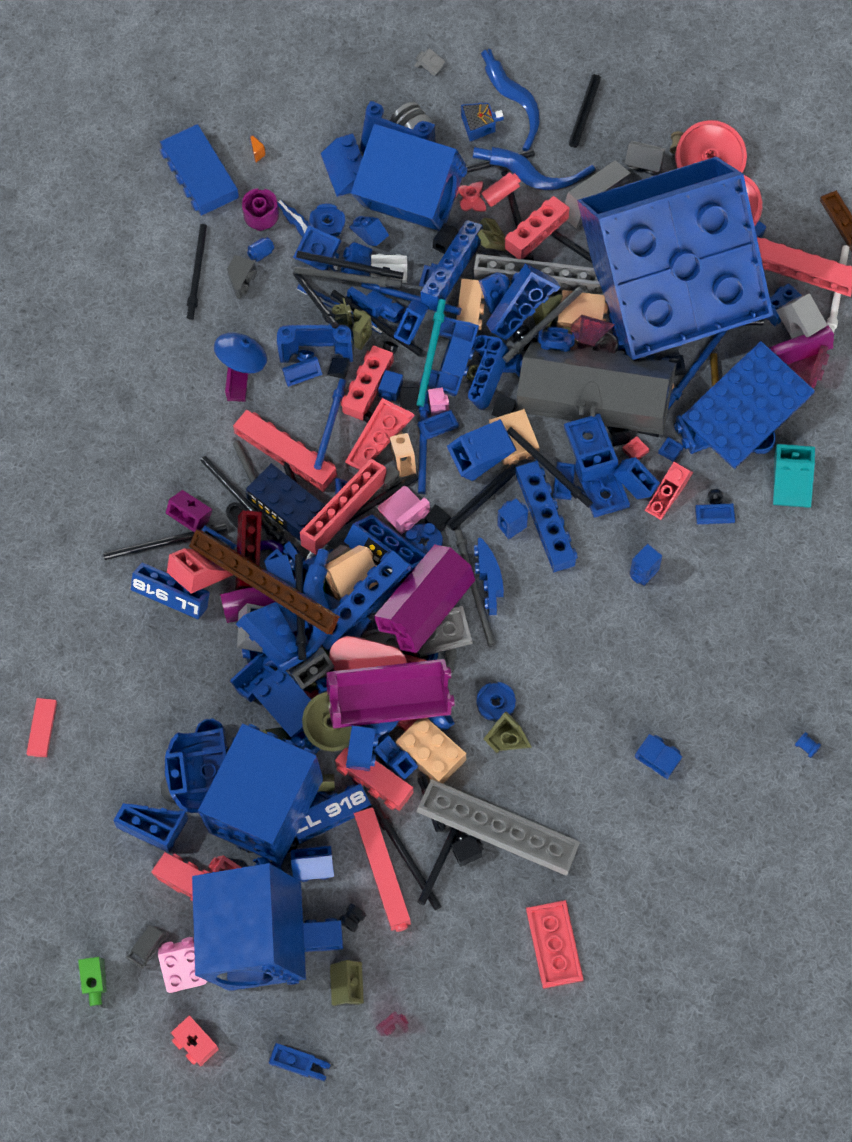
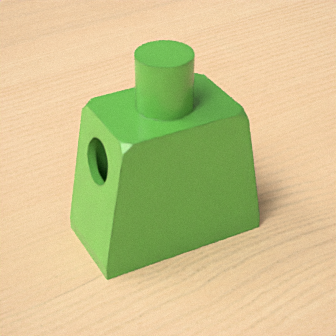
M101 957L79 959L82 994H89L90 1006L102 1005L101 993L107 992L105 960ZM96 979L97 984L92 988L91 981Z

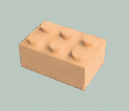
M419 718L396 741V745L400 750L406 751L419 766L417 768L424 775H427L430 780L433 779L442 784L466 761V752L428 718Z

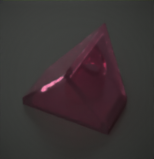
M580 315L571 324L570 329L578 342L595 346V343L615 324Z

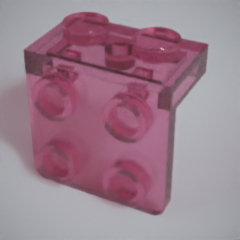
M821 345L818 354L787 365L810 387L815 388L817 381L822 380L825 371L822 370V366L827 365L830 356L827 354L828 347Z

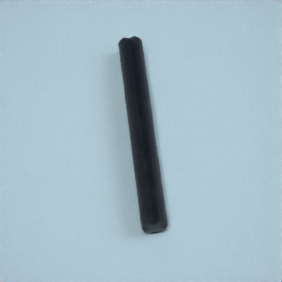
M593 74L591 76L569 140L570 147L577 148L600 83V75Z
M510 464L448 520L447 526L452 531L460 526L516 475V466Z

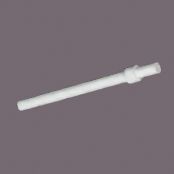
M847 245L842 246L839 263L843 265L847 264L849 246ZM834 292L830 317L827 319V326L832 329L833 333L838 325L837 314L841 294Z

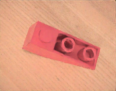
M673 462L645 511L661 520L686 486L693 471L678 462Z

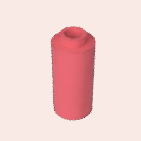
M509 172L484 190L481 195L492 208L520 187L518 183L521 181L515 173L511 174Z

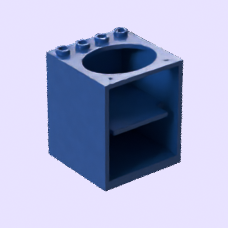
M374 124L351 194L364 208L439 231L444 223L447 224L461 179L466 176L467 167L455 148Z
M242 723L198 809V813L208 832L282 865L323 781L315 752L308 748L300 749L290 740L284 742L271 732L263 733L255 725L249 724L247 726Z
M270 863L192 876L195 976L228 991L280 983L293 985L298 984L299 980H306L302 889L300 881ZM227 973V980L220 979L217 976Z

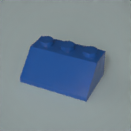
M353 134L336 138L321 152V157L337 197L351 193L362 161V155Z

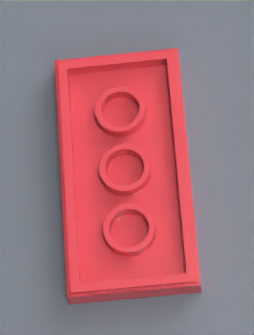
M566 900L527 907L526 912L543 989L583 981Z

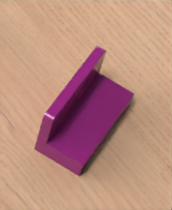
M228 367L225 388L227 401L246 402L249 373L238 372Z

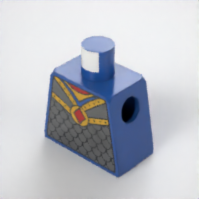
M489 103L461 105V117L469 141L494 133L495 122L504 120L502 110L492 112Z

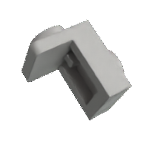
M429 48L417 55V62L414 66L417 68L421 65L435 76L445 61Z

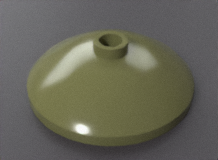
M327 692L315 696L304 709L302 716L303 730L307 739L317 748L325 751H339L349 746L352 726L333 728V726L327 724V719L330 718L329 695Z

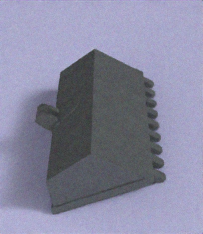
M531 341L522 360L516 410L525 409L527 414L571 421L589 416L595 417L596 414L600 413L604 426L663 435L677 363L669 362V358H662L661 361L654 360V356L651 355L646 356V358L632 360L629 356L624 355L623 351H616L615 354L608 353L609 350L601 348L600 351H593L591 346L580 349L577 344H574L568 352H563L559 349L544 350L539 342Z

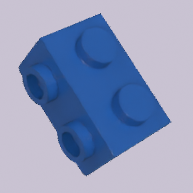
M353 242L344 249V260L371 266V248ZM341 267L342 273L370 275L368 272Z
M499 272L479 280L491 315L508 291L510 285L508 277Z
M259 655L230 680L235 690L250 703L256 698L252 691L275 672L271 667L263 665V660Z

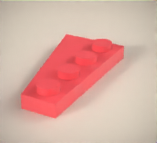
M382 398L345 463L360 470L370 459L374 460L390 443V437L397 435L415 415Z

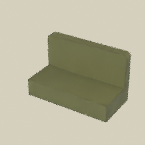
M344 960L331 964L332 1005L338 1006L345 1003L363 1004L362 962Z

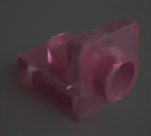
M394 1011L375 1028L381 1037L384 1034L388 1036L394 1032L396 1024L406 1033L409 1022L402 1014L398 1015Z

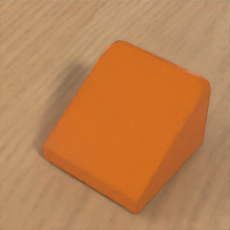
M251 136L253 154L257 163L265 156V148L258 139Z

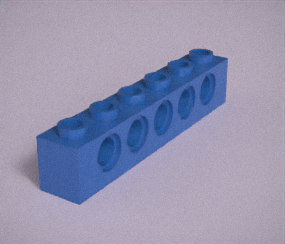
M469 220L464 222L421 290V303L426 305L429 310L437 311L439 299L446 300L481 244L477 233L483 229L482 224Z
M538 461L516 467L515 474L553 573L575 566L576 559H578L575 548H571L570 534L564 530L563 526H565L562 515H558L557 501L551 497L550 493H552L549 482H545L544 468L539 466ZM537 482L538 485H532L530 483ZM537 498H543V499H545V500L542 501V502H540V501H537L536 499H537ZM544 514H549V515H551V517H550V518H545V517H543V515H544ZM555 530V531H557L558 533H557V534H551V533H549V531ZM556 547H563L564 550H563V551H558V550H556L555 548H556Z
M394 550L391 553L387 552L381 558V563L377 567H372L367 573L368 576L363 581L360 580L355 584L353 592L350 595L346 594L340 600V605L336 609L330 610L340 617L336 624L338 626L337 630L332 634H328L322 644L329 653L332 645L338 639L348 636L412 570L410 565ZM385 569H392V574L385 577L383 576V571ZM372 583H378L379 586L376 590H369V586ZM358 597H365L363 604L357 605L355 603ZM344 611H351V616L349 618H342V614Z

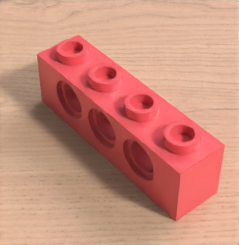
M555 196L544 201L537 211H533L527 220L522 221L513 232H509L506 235L505 250L517 259H524L569 219L570 208Z
M374 345L370 351L366 352L363 366H359L355 381L352 380L349 385L348 395H344L341 401L344 414L362 421L364 414L368 412L378 393L385 370L389 371L394 362L392 352Z

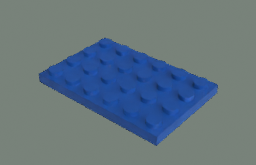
M760 341L688 409L681 418L735 470L815 393V390Z

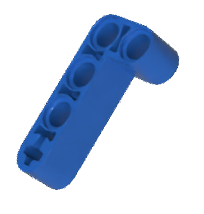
M479 335L475 337L472 347L482 357V360L468 392V398L478 409L483 410L491 403L506 364L502 357L510 350L498 337Z

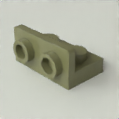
M355 309L353 311V340L355 348L362 350L372 335L371 316L363 310Z

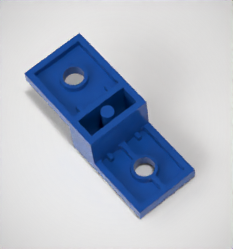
M600 413L596 414L595 417L589 416L565 423L564 429L576 458L575 471L584 494L593 502L590 506L593 518L629 508L630 503L623 485L613 475L619 461ZM590 433L593 435V438L587 440L583 438V435ZM603 491H607L610 493L611 496L609 498H603L601 497L600 493Z

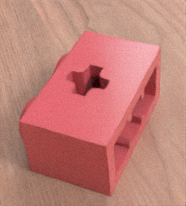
M190 1015L171 1032L174 1037L171 1041L179 1050L182 1047L186 1050L188 1054L185 1056L193 1065L197 1063L201 1067L219 1050L218 1046ZM191 1039L196 1040L197 1045H191L189 1041Z

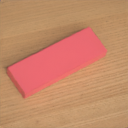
M37 698L27 756L47 758L57 706L56 700Z

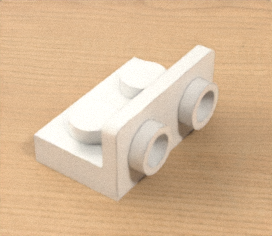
M371 255V266L380 268L384 266L389 267L390 270L404 272L403 280L388 277V279L402 280V283H407L408 261L406 255ZM371 273V276H372V277H379V278H380V276H381V275H377V274Z

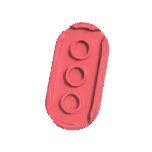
M345 636L338 639L332 645L329 653V658L335 666L333 668L335 671L407 663L404 654L397 647L354 636Z

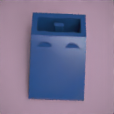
M501 419L461 435L447 445L461 477L474 481L516 451Z

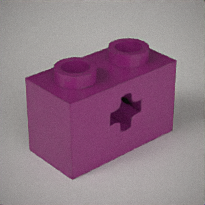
M181 490L169 499L165 514L195 533L196 529L200 530L204 525L208 524L212 509L184 490Z

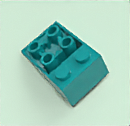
M777 444L774 453L773 505L811 508L815 447Z

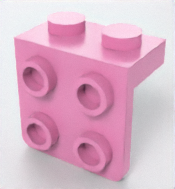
M403 486L380 504L378 511L402 535L407 530H410L419 520L427 516L430 512V502L425 497L420 501L408 487Z
M193 937L184 938L181 940L182 942L178 943L167 942L158 948L160 966L166 990L169 993L207 983L206 980L195 976Z

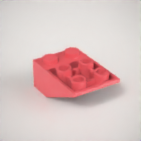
M184 548L169 554L167 573L191 594L233 576V574L194 549Z

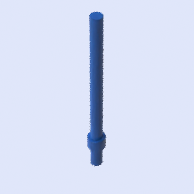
M361 283L362 288L376 290L381 294H387L408 301L416 300L421 303L420 296L389 287H379L376 284ZM445 304L444 311L460 315L462 309Z
M728 330L717 333L678 386L673 388L668 410L676 400H679L682 396V391Z
M339 379L337 389L334 390L332 396L333 403L314 464L316 470L321 469L339 405L345 395V379Z
M428 391L424 407H419L420 421L427 419L430 412ZM421 431L419 441L418 494H425L427 440H425Z

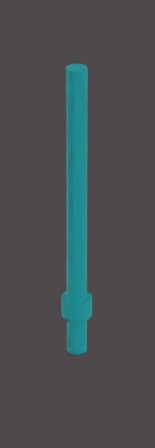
M439 299L437 311L433 316L434 325L416 404L419 407H424L441 323L444 322L445 315L443 313L446 304L444 299Z

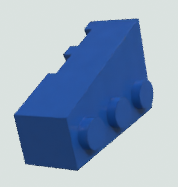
M276 602L243 615L236 623L239 628L242 627L250 635L249 638L252 641H256L263 649L262 652L277 667L298 655L296 638Z

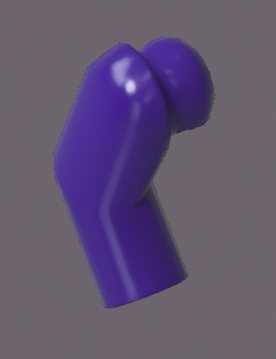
M276 540L261 541L260 550L270 549L275 551L279 549L284 554L283 545Z

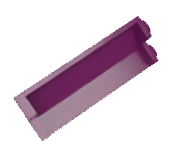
M434 545L374 616L379 631L395 634L400 650L417 653L474 583L475 577L471 565L451 547Z
M445 659L327 672V694L329 695V712L333 728L451 715V708L455 706L453 694L450 695L448 689V679L451 678L450 666H446Z

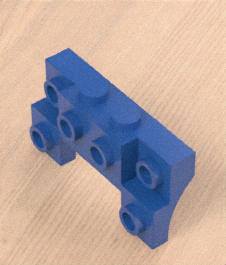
M444 317L439 335L449 338L439 371L431 369L428 389L443 387L444 393L452 396L457 395L463 376L466 377L469 366H467L468 359L471 360L474 354L472 346L479 325Z

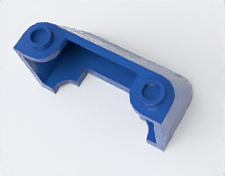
M370 101L368 104L360 142V149L363 154L374 124L436 143L435 124L420 121L415 125L414 129H410L383 119L384 110L380 104Z
M331 325L282 326L277 332L280 363H289L292 355H298L299 346H335V354H340L343 358H350V362H353V332L346 325H339L336 329L332 328Z

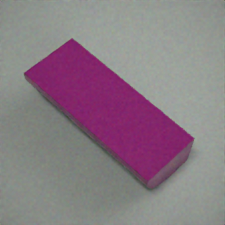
M826 326L810 337H806L803 334L771 346L769 349L784 363L790 365L832 349L834 333L829 326Z
M254 587L220 594L227 623L238 621L239 611L247 603L267 606L276 602Z

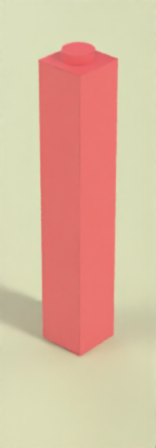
M372 807L354 813V818L391 931L396 930V932L406 930L408 925H411L410 917L374 809Z

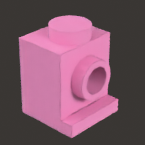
M443 387L429 389L428 400L431 416L449 411L448 395L444 394Z

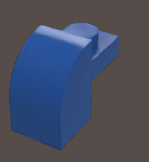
M385 735L378 742L377 747L373 746V750L380 757L383 765L403 780L419 767L406 751L400 750L389 735Z

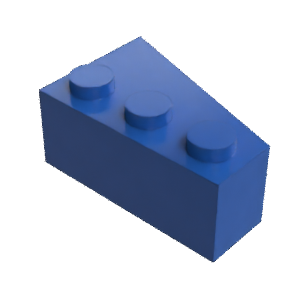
M123 803L113 821L116 828L170 853L188 820L186 811H172L165 808L156 809L149 808L148 806Z

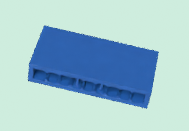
M198 124L160 141L162 149L159 150L161 156L169 161L167 162L171 172L175 171V178L178 184L184 186V194L187 198H191V205L194 211L198 210L202 216L239 198L237 187Z

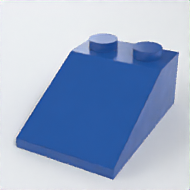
M276 670L254 689L252 693L293 739L303 730V712L311 699L286 671L281 673L279 670Z

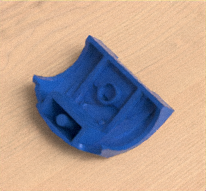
M223 728L197 733L178 732L171 738L165 754V777L172 798L178 807L186 812L198 813V809L227 754L225 730Z

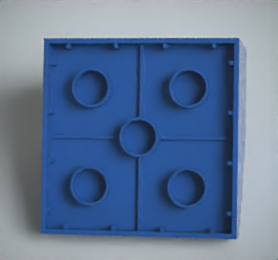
M720 158L706 159L577 200L596 277L602 288L626 353L632 360L773 316L744 174Z

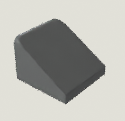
M391 464L388 466L384 481L385 491L400 481L399 471Z

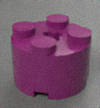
M256 188L244 195L242 211L244 220L249 227L257 231H263L272 227L277 222L279 210L277 198L273 192L268 189L258 190Z

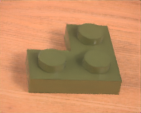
M483 218L480 221L483 229L477 233L482 246L507 251L505 250V235L494 219Z

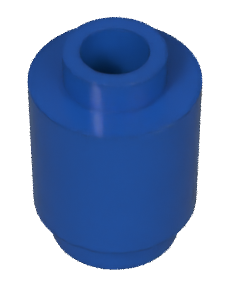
M268 237L261 238L248 246L247 254L252 261L258 262L270 255L275 247Z

